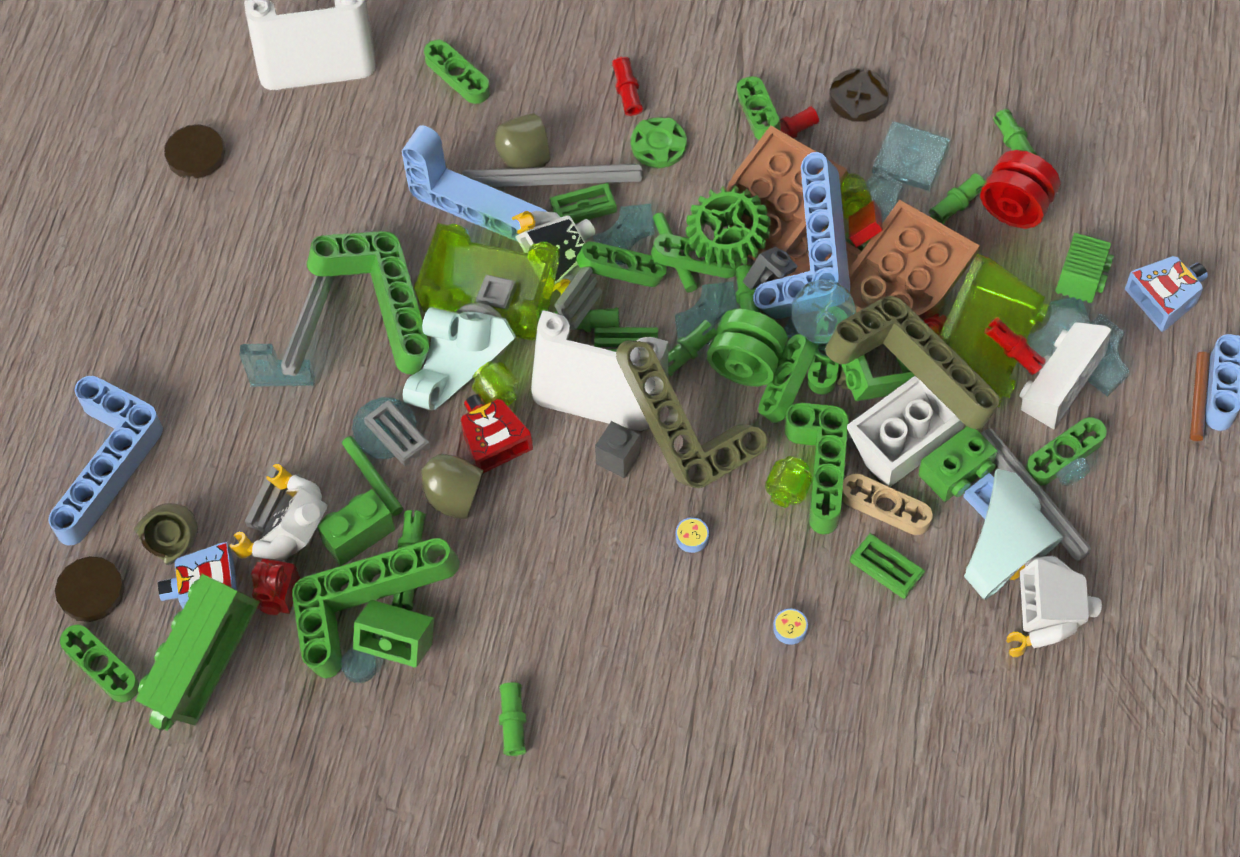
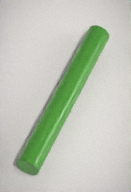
M656 213L652 219L659 234L673 235L664 213ZM675 268L686 292L695 291L697 284L691 271Z
M352 436L346 437L342 441V445L393 516L402 513L404 508Z

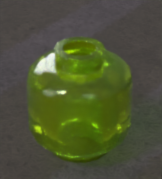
M848 173L840 185L843 218L846 219L872 202L871 192L862 176Z
M488 361L473 374L474 382L472 389L475 394H479L486 404L496 399H501L507 406H510L518 398L515 392L519 387V380L503 362L493 363Z
M788 456L774 463L764 487L774 504L788 508L789 505H799L804 501L813 482V476L806 462L796 457Z

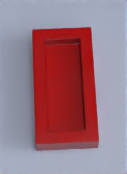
M875 200L848 217L849 239L856 248L883 231L881 209Z

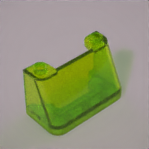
M438 223L414 289L424 313L430 307L456 312L466 304L476 303L486 274L516 281L517 288L509 309L492 308L499 312L502 318L507 320L516 338L536 341L537 326L542 311L549 312L560 258L559 249L548 242H539L538 244H532L528 253L474 243L464 227L457 224L445 225Z
M977 254L939 337L997 393L1000 400L999 408L1003 398L1010 399L1017 380L1011 378L1017 361L1013 357L1008 358L1003 353L1004 349L984 333L985 328L991 329L988 324L993 319L999 317L1017 335L1022 334L1028 339L1031 329L1036 325V322L1043 323L1050 305L1044 303L1045 296L989 257Z

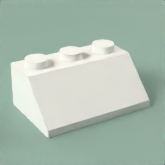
M1077 322L1073 324L1069 331L1064 329L1054 344L1057 349L1051 357L1046 355L1044 357L1046 359L1045 364H1039L1042 366L1038 371L1040 374L1034 382L1029 380L1023 387L1019 395L1022 398L1021 410L1050 428L1055 429L1106 355L1112 329L1107 326Z
M914 376L849 423L847 429L866 467L884 485L891 487L917 468L923 458L963 429L964 423Z

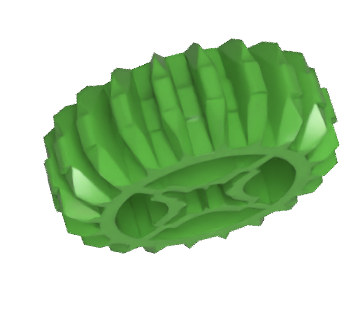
M722 185L721 193L716 194L715 191L710 189L708 199L699 196V205H692L690 209L692 215H688L686 218L688 225L686 227V235L690 238V247L696 249L695 252L699 258L705 256V261L708 265L717 260L718 267L722 268L725 262H729L730 267L734 269L736 261L741 260L746 265L748 263V255L757 259V248L765 249V239L770 237V229L768 227H770L771 222L770 217L767 216V208L765 205H760L761 201L758 196L751 198V193L748 189L739 194V188L736 185L731 192H727L726 187ZM744 213L753 221L751 230L742 223V215ZM706 224L711 226V230L714 231V239L712 241L703 233Z

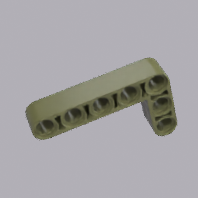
M883 297L841 321L836 326L826 345V354L832 361L838 364H847L877 346L884 344L956 417L972 429L983 428L999 405L1000 400L997 393L914 311L897 297Z
M633 340L624 341L619 345L616 351L617 362L674 477L679 483L693 488L705 487L765 450L767 446L765 432L758 427L746 424L736 425L705 444L700 445L653 348L646 342ZM637 347L640 351V359L636 364H633L630 354ZM652 377L655 386L652 392L647 393L645 383L648 378ZM667 406L669 416L665 422H661L659 417L660 411L663 407ZM749 432L752 437L751 443L745 448L743 439ZM681 435L683 445L680 450L676 451L674 441ZM723 448L725 453L724 459L717 463L716 454L718 450ZM695 464L697 466V474L690 480L688 471Z

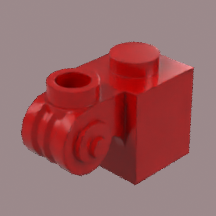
M262 559L261 562L258 561L251 572L254 586L252 597L260 602L257 609L269 615H278L279 612L290 614L293 605V587L300 580L296 565Z

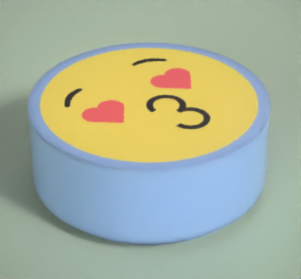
M687 518L678 524L676 528V543L682 550L695 553L706 547L709 540V530L702 520Z
M785 609L776 615L773 631L780 642L793 645L805 638L808 621L802 612L796 609Z

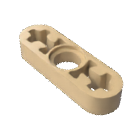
M851 474L843 480L842 501L846 505L912 535L923 534L929 529L932 520V510L926 503L861 474ZM856 486L861 487V492H858L856 496L850 494L851 489H854ZM871 492H874L871 503H868V497L870 498ZM881 498H890L894 501L895 508L890 511L881 510L877 505V501ZM901 505L905 506V511L902 512V517H899ZM916 513L921 514L922 517L917 523L911 521L912 516L914 517Z

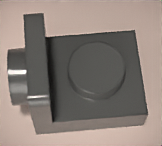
M775 246L759 254L742 282L752 290L762 283L774 280L776 276L782 278L795 272L798 265L791 260L788 253Z

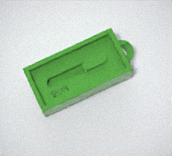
M201 574L200 578L193 582L188 591V601L183 610L178 612L172 621V631L167 641L162 643L157 649L155 663L150 673L143 677L138 686L139 694L135 701L152 709L149 722L154 728L160 731H168L176 721L196 726L258 607L259 601L204 574Z

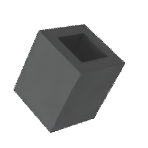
M611 421L595 445L596 464L625 478L640 455V435Z

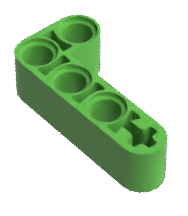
M795 403L788 408L786 413L785 435L793 443L816 446L809 523L815 532L830 534L837 529L840 519L848 415L845 410L837 406ZM802 421L806 425L799 426L794 424V422ZM834 424L839 428L831 429L828 428L826 425ZM833 453L836 457L829 458L823 454ZM831 482L834 486L825 487L821 483ZM823 504L829 505L828 515H822Z

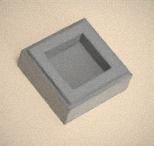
M486 274L476 303L486 304L496 311L507 313L517 288L516 281Z

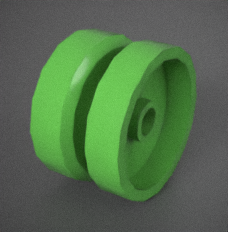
M749 309L729 310L721 317L717 327V334L712 339L707 351V361L716 372L733 382L756 387L767 385L774 378L778 368V359L784 353L788 336L782 326L762 313Z

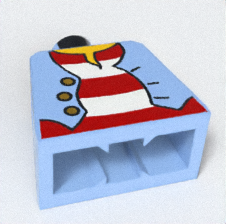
M1172 256L1130 272L1125 290L1159 330L1163 332L1196 305L1203 290L1200 282L1207 279L1208 274L1201 263L1197 262L1187 268L1178 257Z
M223 542L179 557L175 560L176 578L158 581V592L161 601L178 598L182 609L189 599L188 591L191 585L200 578L201 574L237 590L233 554L228 543Z

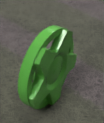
M668 117L642 120L637 124L631 135L633 155L639 162L649 167L665 168L672 166L680 161L686 152L687 137L683 128L675 120ZM640 134L642 136V139L636 142V139ZM679 151L676 155L669 158V152ZM644 154H652L654 160L645 157Z

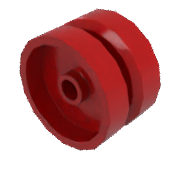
M1007 151L997 160L992 174L981 188L980 198L987 211L999 221L1012 227L1033 228L1044 219L1049 204L1053 202L1059 191L1061 181L1059 174L1053 166L1040 156L1028 151Z

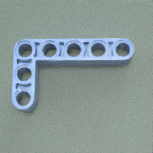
M418 126L402 149L409 191L415 198L514 241H517L515 236L519 235L517 230L521 229V225L518 220H512L513 216L524 211L547 212L543 208L447 169L441 138L437 132L427 126Z
M819 152L807 155L801 163L810 271L762 283L753 294L754 304L773 319H781L822 309L827 306L839 305L850 294L838 169ZM826 196V198L821 203H819L820 200ZM829 224L828 228L822 232L823 228ZM832 253L831 257L828 260L824 261L826 256ZM835 282L834 286L827 291L829 285ZM805 289L804 294L798 298L799 293ZM776 297L774 302L769 305L771 299Z
M1225 334L1221 336L1210 355L1205 422L1209 427L1218 431L1229 429L1240 410L1239 335ZM1218 408L1224 409L1227 412H1222Z
M95 376L81 378L75 386V394L84 412L111 426L114 430L49 515L48 522L58 540L65 545L78 544L85 538L163 432L162 424L153 406ZM150 421L145 425H141L143 422ZM131 446L127 450L121 451L124 447ZM112 471L110 474L102 476L105 472ZM93 496L90 500L82 502L85 498ZM73 522L69 527L63 528L65 524Z

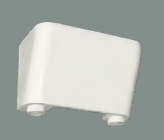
M269 0L244 1L257 72L261 85L264 88L279 90L369 77L375 71L376 61L373 35L366 0H335V8L276 15L274 4Z
M543 310L537 326L531 384L533 400L542 407L609 424L613 421L625 428L638 431L648 429L649 425L617 362L616 352L568 340L570 333L568 320L560 314ZM653 337L638 339L637 341L646 342L653 348L668 378V341ZM637 347L630 354L633 364H636L640 359V351ZM652 377L648 378L645 383V390L647 393H650L655 386Z

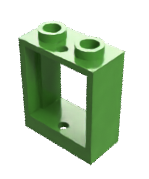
M864 355L850 363L841 364L846 376L847 386L852 391L855 401L888 396L915 375L898 358L897 360L903 373L874 378Z

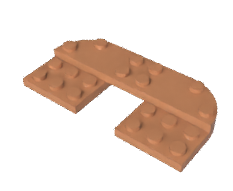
M770 126L732 176L727 192H731L735 185L739 188V194L748 189L751 193V198L758 196L761 201L760 205L766 206L767 216L770 217L771 222L770 227H768L770 229V237L765 239V249L757 248L758 256L760 253L775 246L788 253L791 260L798 265L795 272L784 276L788 277L810 271L801 163L807 155L816 151ZM828 159L838 169L841 185L848 175L847 169ZM826 196L823 197L819 203H821L826 198ZM899 200L882 223L883 231L872 237L862 251L846 242L850 294L843 303L835 306L841 307L846 312L847 317L886 296H894L901 299L923 321L933 317L944 306L945 298L980 251V245ZM744 213L742 215V223L751 230L753 221ZM832 253L826 256L824 261L828 260L831 257ZM748 255V257L751 258L752 260H754V261L756 260V258H754V257ZM835 282L829 285L827 291L834 286Z

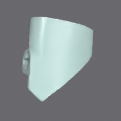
M430 307L423 319L424 334L432 336L424 368L407 379L403 389V401L406 404L428 410H436L516 338L507 320L479 312H462L459 314Z
M996 469L987 515L976 548L964 575V578L984 600L1000 590L1024 564L1036 555L1040 557L1045 556L1064 538L1042 514L1039 499L1016 473Z

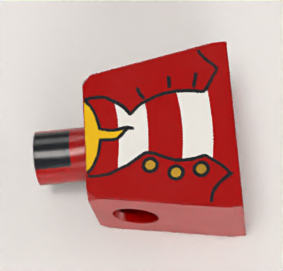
M480 394L472 395L465 400L464 406L468 413L460 418L461 428L473 465L484 471L483 474L533 450L530 431L503 400L496 399L486 404Z

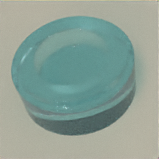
M1080 458L1063 467L1057 472L1056 476L1062 486H1069L1085 477L1090 472L1091 467L1085 458Z
M352 648L344 654L341 667L349 681L364 683L375 675L377 663L374 655Z

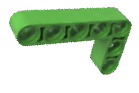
M377 231L321 235L314 238L307 259L308 270L312 274L322 277L370 273L397 368L401 372L411 375L422 370L429 351V342L427 335L423 332V321L398 237L391 232Z
M433 538L298 580L293 587L292 596L303 662L319 677L331 678L341 670L343 662L335 612L370 602V600L381 599L454 576L459 569L460 560L457 554L444 539ZM446 554L442 561L435 563L439 556ZM413 564L409 571L403 573L408 565ZM381 573L380 577L376 581L371 582L377 574ZM349 583L348 587L340 592L342 586ZM317 592L315 598L308 601L310 596ZM322 623L321 627L317 631L313 632L314 627L317 624ZM327 653L326 658L318 663L319 658Z

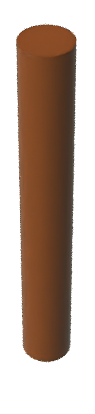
M1199 352L1196 358L1190 439L1193 441H1202L1204 437L1210 354L1208 352Z

